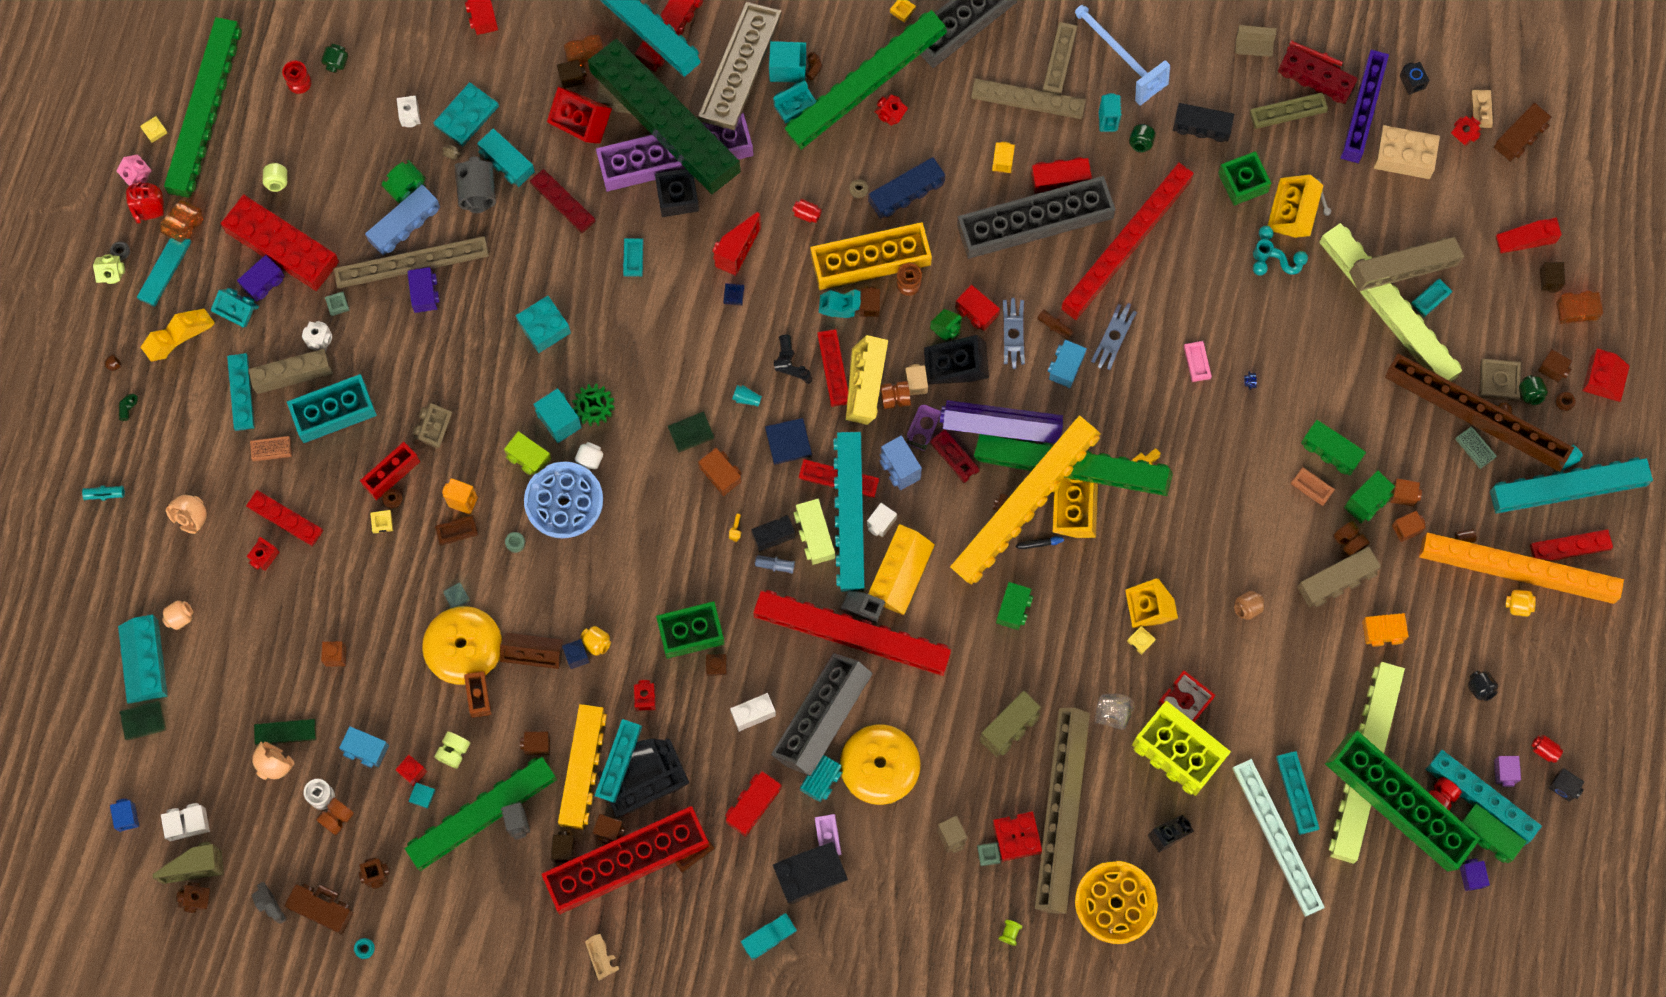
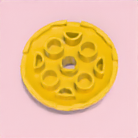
M467 606L454 607L440 613L429 624L423 638V656L429 669L438 678L451 684L465 685L464 674L484 671L485 675H487L496 667L500 660L502 636L496 622L484 611ZM462 639L467 641L463 648L456 646Z
M880 724L867 726L854 733L844 745L840 756V771L843 772L841 777L849 791L858 799L875 805L891 804L903 798L915 786L920 773L919 752L912 739L900 729ZM877 759H882L886 762V765L878 768L874 762Z
M1122 861L1102 863L1092 868L1080 881L1075 896L1076 912L1083 927L1095 938L1111 944L1129 943L1143 936L1153 924L1158 910L1156 889L1150 878L1138 867ZM1111 899H1119L1121 907L1113 908Z

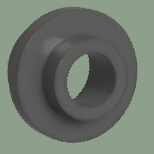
M115 242L111 246L110 253L113 256H120V260H124L129 256L130 248L125 242ZM119 250H124L121 254H118Z

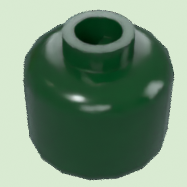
M336 44L325 47L321 62L326 66V70L334 73L337 70H344L348 59V53L345 51L346 48Z
M1147 124L1134 126L1129 138L1130 146L1137 152L1150 150L1156 137L1154 129Z
M1527 376L1519 385L1520 394L1527 404L1538 405L1545 401L1548 390L1541 377Z

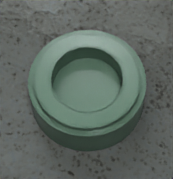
M512 532L507 535L505 545L510 552L518 553L524 549L525 539L522 534Z

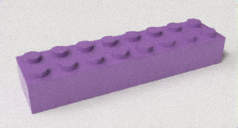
M741 113L735 130L702 123L737 159L753 156V146L744 113ZM653 135L596 148L606 192L656 180V173L686 169Z

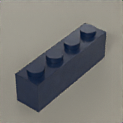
M934 157L869 193L868 202L880 219L890 217L895 213V210L909 206L911 201L916 198H923L932 189H939L945 182V174Z

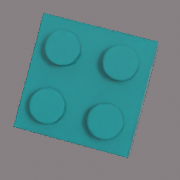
M549 296L544 297L515 315L519 326L538 354L571 334L568 323Z

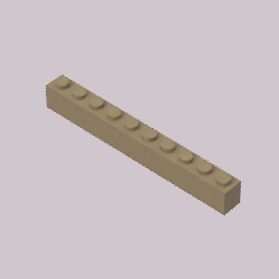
M1075 707L1059 708L1035 909L1051 914H1067L1090 713Z

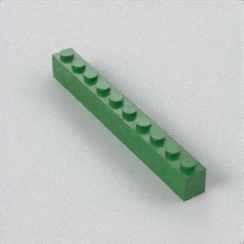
M932 10L928 13H923L916 23L908 25L901 35L893 37L886 47L878 49L874 54L875 56L870 60L863 61L860 68L855 72L852 71L847 74L844 81L840 84H835L826 95L820 96L813 106L805 108L798 118L790 120L784 128L787 135L800 150L805 148L947 33L945 24Z
M215 17L165 180L164 188L168 194L190 198L192 192L196 189L195 180L201 172V161L206 156L207 151L206 144L207 141H210L212 135L211 127L217 119V107L221 105V94L227 86V74L231 72V61L237 53L236 44L242 36V29H240L237 21Z
M979 434L974 456L978 462L1032 471L1053 445L1049 443H1042L1040 445L1035 444L1031 440L1018 441L1016 438H1002ZM1087 450L1084 459L1080 462L1077 461L1073 466L1072 473L1068 477H1064L1168 496L1173 473L1168 468L1169 466L1165 464L1151 465L1144 460L1135 462L1122 456L1112 458L1105 453L1096 455Z

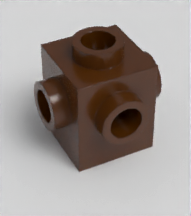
M379 858L367 859L364 861L365 863L359 865L361 871L358 873L361 883H365L367 887L377 889L384 886L385 882H388L387 875H390L387 863L383 864V861ZM378 871L379 875L373 877V873Z
M188 882L187 885L182 886L177 891L176 902H179L178 907L184 908V912L196 913V910L203 911L207 909L210 888L200 887V883Z

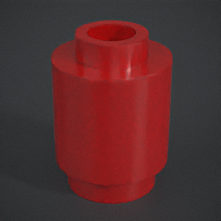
M801 199L795 202L792 211L795 212L794 216L809 223H817L822 209L818 208L816 204Z
M1545 735L1537 736L1531 744L1533 746L1532 751L1548 762L1556 763L1564 751L1560 748L1559 744Z

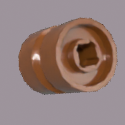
M913 263L903 264L897 271L898 291L906 296H912L919 292L922 280L921 269Z
M908 381L896 382L894 386L891 383L880 385L883 409L895 408L897 404L900 407L911 406Z
M333 798L327 805L328 810L322 811L316 818V821L337 836L343 828L342 823L348 822L354 813L339 800Z

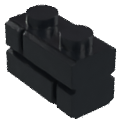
M788 515L781 517L780 520L776 519L751 529V535L758 552L794 539L795 531Z

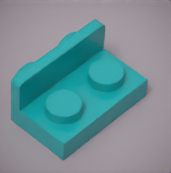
M227 288L218 291L210 311L244 328L247 327L253 310L258 309L259 305L254 303V299L247 296L242 297L238 295V291Z

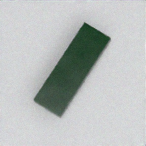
M308 719L254 724L255 745H258L260 742L278 744L317 740L316 720Z

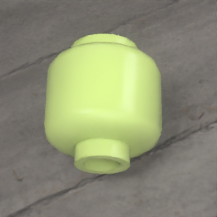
M271 163L265 166L263 169V185L273 192L284 189L287 186L286 167L279 163Z

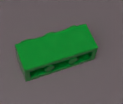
M1319 420L1315 421L1301 442L1307 451L1316 453L1322 461L1333 464L1340 473L1348 474L1349 476H1351L1366 454V451Z
M1477 803L1470 808L1461 820L1481 838L1478 841V845L1485 850L1489 849L1492 851L1496 859L1503 863L1513 861L1527 842Z

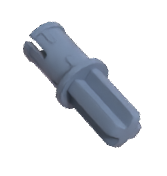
M757 555L755 566L771 569L773 572L777 570L793 574L795 561L778 559L777 556L772 558Z

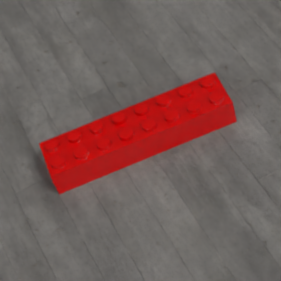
M690 806L546 871L541 875L555 908L560 915L708 848L709 843L693 807Z

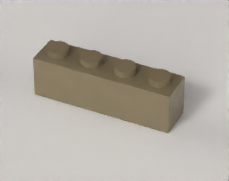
M325 349L248 369L252 387L257 394L333 374L329 356Z
M1367 547L1300 582L1297 588L1309 608L1314 605L1319 607L1327 602V598L1331 596L1336 598L1343 594L1344 589L1348 587L1353 589L1359 586L1361 580L1365 578L1370 580L1376 577L1381 565L1370 547Z

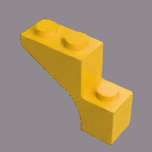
M205 309L175 314L166 329L150 332L141 349L151 362L166 359L175 347L210 329L215 322Z

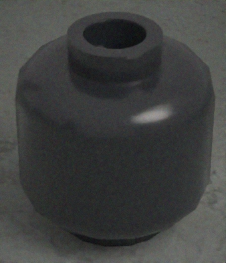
M1476 671L1470 675L1468 688L1477 700L1488 701L1497 695L1498 683L1489 672Z

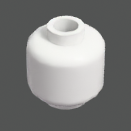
M590 442L581 444L575 461L588 470H596L603 457L601 447Z

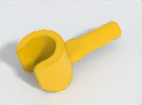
M736 514L733 527L729 531V539L738 542L742 534L741 531L737 530L741 517L740 514Z

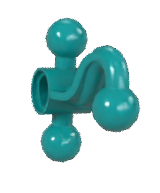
M1270 226L1261 227L1259 229L1261 240L1253 250V257L1257 260L1253 265V272L1258 276L1267 273L1268 266L1265 261L1269 257L1279 259L1281 268L1285 273L1289 275L1298 274L1302 270L1303 265L1308 262L1306 252H1296L1293 256V262L1296 265L1295 267H1290L1286 255L1281 250L1274 248L1270 241L1274 235L1273 229ZM1259 248L1265 249L1267 253H1262Z

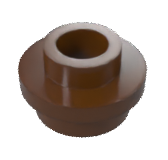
M1561 392L1555 399L1556 406L1562 411L1571 410L1576 403L1574 396L1569 392ZM1562 400H1566L1568 404H1563Z
M389 489L383 495V503L391 509L399 507L403 501L402 494L396 489ZM392 495L396 496L394 501H390L389 497Z

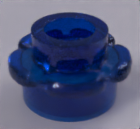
M1248 371V375H1244V386L1248 387L1249 390L1257 388L1256 373H1250V371Z

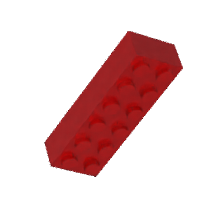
M244 194L220 223L225 233L262 257L268 256L279 268L316 292L339 263L334 252Z

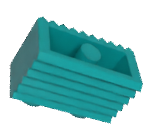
M1108 93L1101 97L1099 107L1100 132H1116L1118 130L1122 116L1120 95Z
M823 755L811 776L807 775L800 786V791L820 803L823 799L827 800L832 792V789H830L832 783H837L843 774L840 771L841 765Z

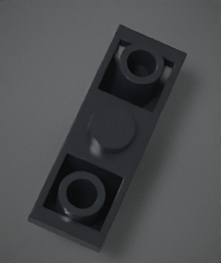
M1182 814L1154 828L1148 834V837L1160 853L1193 833L1194 830L1189 820Z

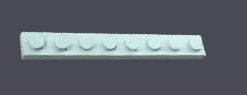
M1252 759L1233 767L1232 769L1304 916L1306 917L1324 909L1325 907Z

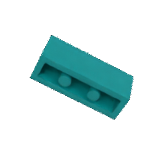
M494 128L477 143L479 155L485 160L489 159L497 172L502 171L510 184L515 183L520 187L535 173L533 164Z

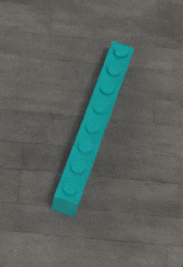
M600 0L682 76L685 77L701 63L698 57V50L693 45L689 46L682 35L678 36L675 34L676 31L670 24L665 25L659 14L654 15L652 9L646 3L642 4L641 0Z
M837 432V438H833L834 450H838V458H834V469H838V477H834V488L838 489V496H835V508H839V516H835V528H839V535H836L835 538L836 547H840V555H836V567H840V574H836V584L840 586L841 592L865 591L861 432Z
M1635 457L1624 463L1614 461L1607 466L1597 464L1585 470L1583 468H1575L1568 473L1558 471L1552 473V476L1545 477L1542 474L1534 476L1530 480L1519 478L1514 480L1513 483L1508 484L1506 481L1498 482L1490 490L1495 514L1646 487L1653 481L1647 458L1640 459Z

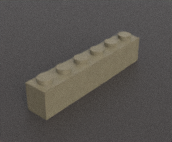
M1455 237L1449 239L1441 238L1434 243L1426 242L1418 247L1410 246L1403 251L1398 252L1394 250L1387 255L1381 256L1379 254L1368 260L1360 259L1354 263L1349 273L1358 292L1455 267L1464 258V255Z

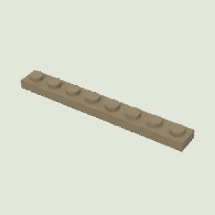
M483 236L334 268V273L339 289L408 274V270L428 267L433 269L489 257L486 239Z

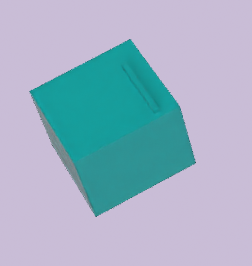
M770 41V82L801 83L805 81L806 42Z
M558 388L533 404L538 419L542 421L557 444L582 428L579 417L567 402L564 393H561Z

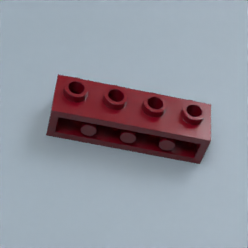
M1292 46L1289 47L1278 69V72L1283 77L1291 78L1302 86L1314 89L1317 93L1323 92V95H1327L1335 102L1346 104L1358 80L1357 77Z

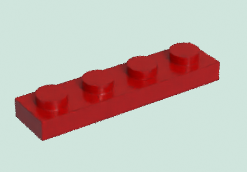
M834 329L817 332L831 407L845 405L848 400V387L837 331Z
M803 459L798 478L834 488V477H838V469H834L833 466ZM862 474L863 496L875 498L879 478Z
M256 490L246 505L251 511L312 547L323 532V529L258 490Z
M1607 529L1531 543L1530 549L1533 558L1554 561L1609 551L1613 549L1609 530Z

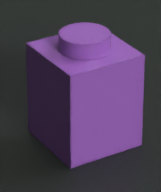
M1498 756L1494 760L1496 784H1502V787H1514L1516 783L1521 781L1519 756Z

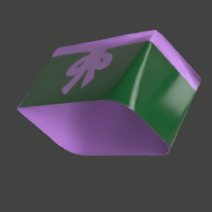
M921 405L908 431L907 444L926 451L939 421L941 411L927 405ZM923 417L932 418L934 422L933 427L927 430L923 429L920 426V420ZM923 434L926 437L925 445L912 441L914 435Z

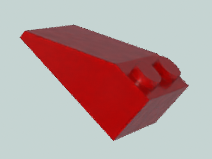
M558 87L547 123L584 142L601 144L612 108L583 95Z
M756 212L722 236L720 242L717 241L712 251L714 252L715 267L734 276L737 275L761 230L760 213Z

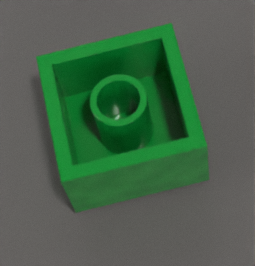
M1256 151L1221 164L1218 172L1233 206L1268 193L1272 184Z
M1376 471L1351 496L1344 509L1359 523L1362 524L1365 520L1369 522L1377 514L1376 512L1380 507L1383 508L1390 501V498L1394 495L1392 491L1396 486L1382 473Z

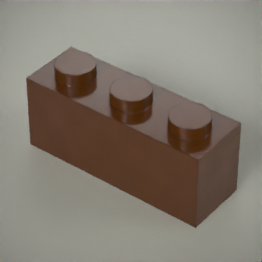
M1534 102L1497 140L1493 148L1510 162L1515 157L1519 159L1526 151L1524 148L1527 145L1532 146L1538 139L1537 135L1540 132L1543 134L1550 127L1548 123L1552 116Z

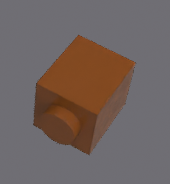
M1396 478L1393 483L1396 487L1392 491L1394 495L1391 497L1390 503L1414 507L1417 501L1421 500L1422 490L1419 489L1420 482Z
M1414 511L1395 520L1392 527L1400 542H1403L1421 534L1426 528V523L1422 515Z
M342 641L322 642L321 662L326 667L346 666L345 644Z

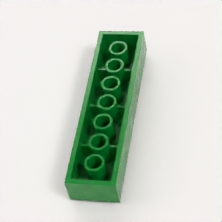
M1358 730L1348 733L1325 763L1328 768L1447 872L1458 870L1481 839Z

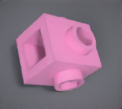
M137 154L123 157L117 172L130 186L138 182L146 183L151 169Z

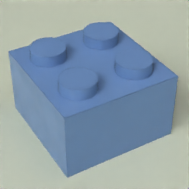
M902 435L881 446V460L879 461L882 468L889 471L891 475L889 478L894 487L898 486L899 490H902L921 479L922 468Z

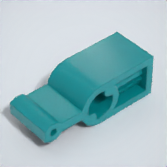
M785 913L743 939L741 944L753 961L795 933L797 929Z

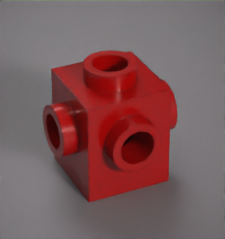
M890 94L885 97L882 96L876 104L878 107L874 112L881 121L892 126L900 122L908 107L902 103L898 96Z
M1467 116L1464 118L1460 117L1455 122V128L1451 134L1467 147L1471 141L1475 142L1481 136L1480 131L1482 129L1479 127L1481 123L1473 116L1471 118ZM1467 127H1470L1469 132H1465Z

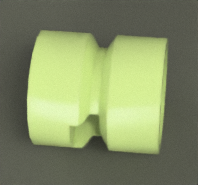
M447 731L442 740L444 745L438 748L434 758L458 769L463 759L461 754L466 753L471 743Z

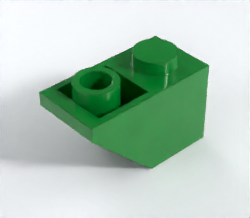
M943 309L931 321L930 329L945 342H949L951 339L955 340L961 333L962 317L959 314Z

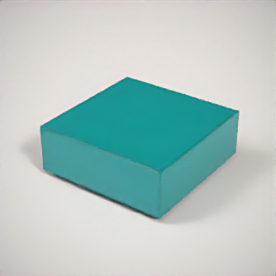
M416 782L409 802L428 809L436 790Z

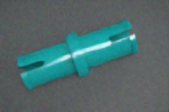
M101 485L98 488H83L82 496L84 501L94 499L106 501L108 498H124L125 489L123 485L112 487Z

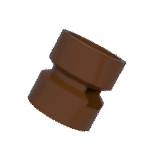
M1350 521L1333 535L1339 545H1344L1343 550L1348 557L1358 553L1370 544V541L1364 534H1359L1360 529L1354 521Z

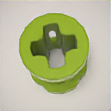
M1006 919L1004 922L1006 924L1002 936H999L998 939L1004 943L1016 946L1017 942L1015 940L1018 931L1023 926Z

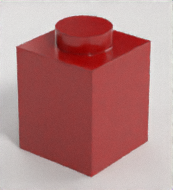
M410 755L395 769L413 787L427 773L426 769Z

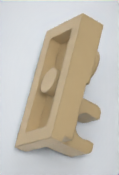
M1472 90L1470 93L1472 116L1481 123L1479 125L1480 128H1492L1491 90Z
M601 934L594 935L585 941L598 981L619 970L618 966L612 967L610 965V961L614 960L615 956H607L606 943L602 939Z

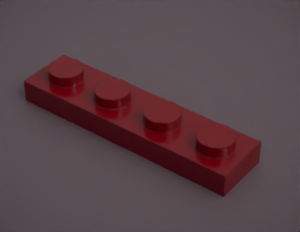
M544 169L530 180V184L581 234L596 222L595 218Z

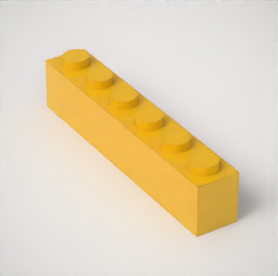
M579 704L558 820L560 827L584 830L585 825L589 824L590 813H587L588 805H592L593 802L591 787L596 784L597 773H594L595 765H599L601 755L598 753L599 745H603L604 734L601 731L602 726H606L607 714H605L603 707Z

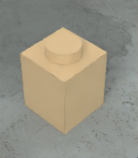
M913 364L905 369L906 381H908L910 396L927 394L928 383L925 365Z

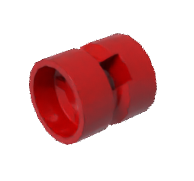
M297 60L290 61L284 65L282 75L289 90L296 94L308 91L311 86V78L305 65Z
M1440 777L1433 786L1434 790L1429 791V794L1448 810L1452 807L1451 802L1455 803L1462 794V791L1456 784L1444 777Z

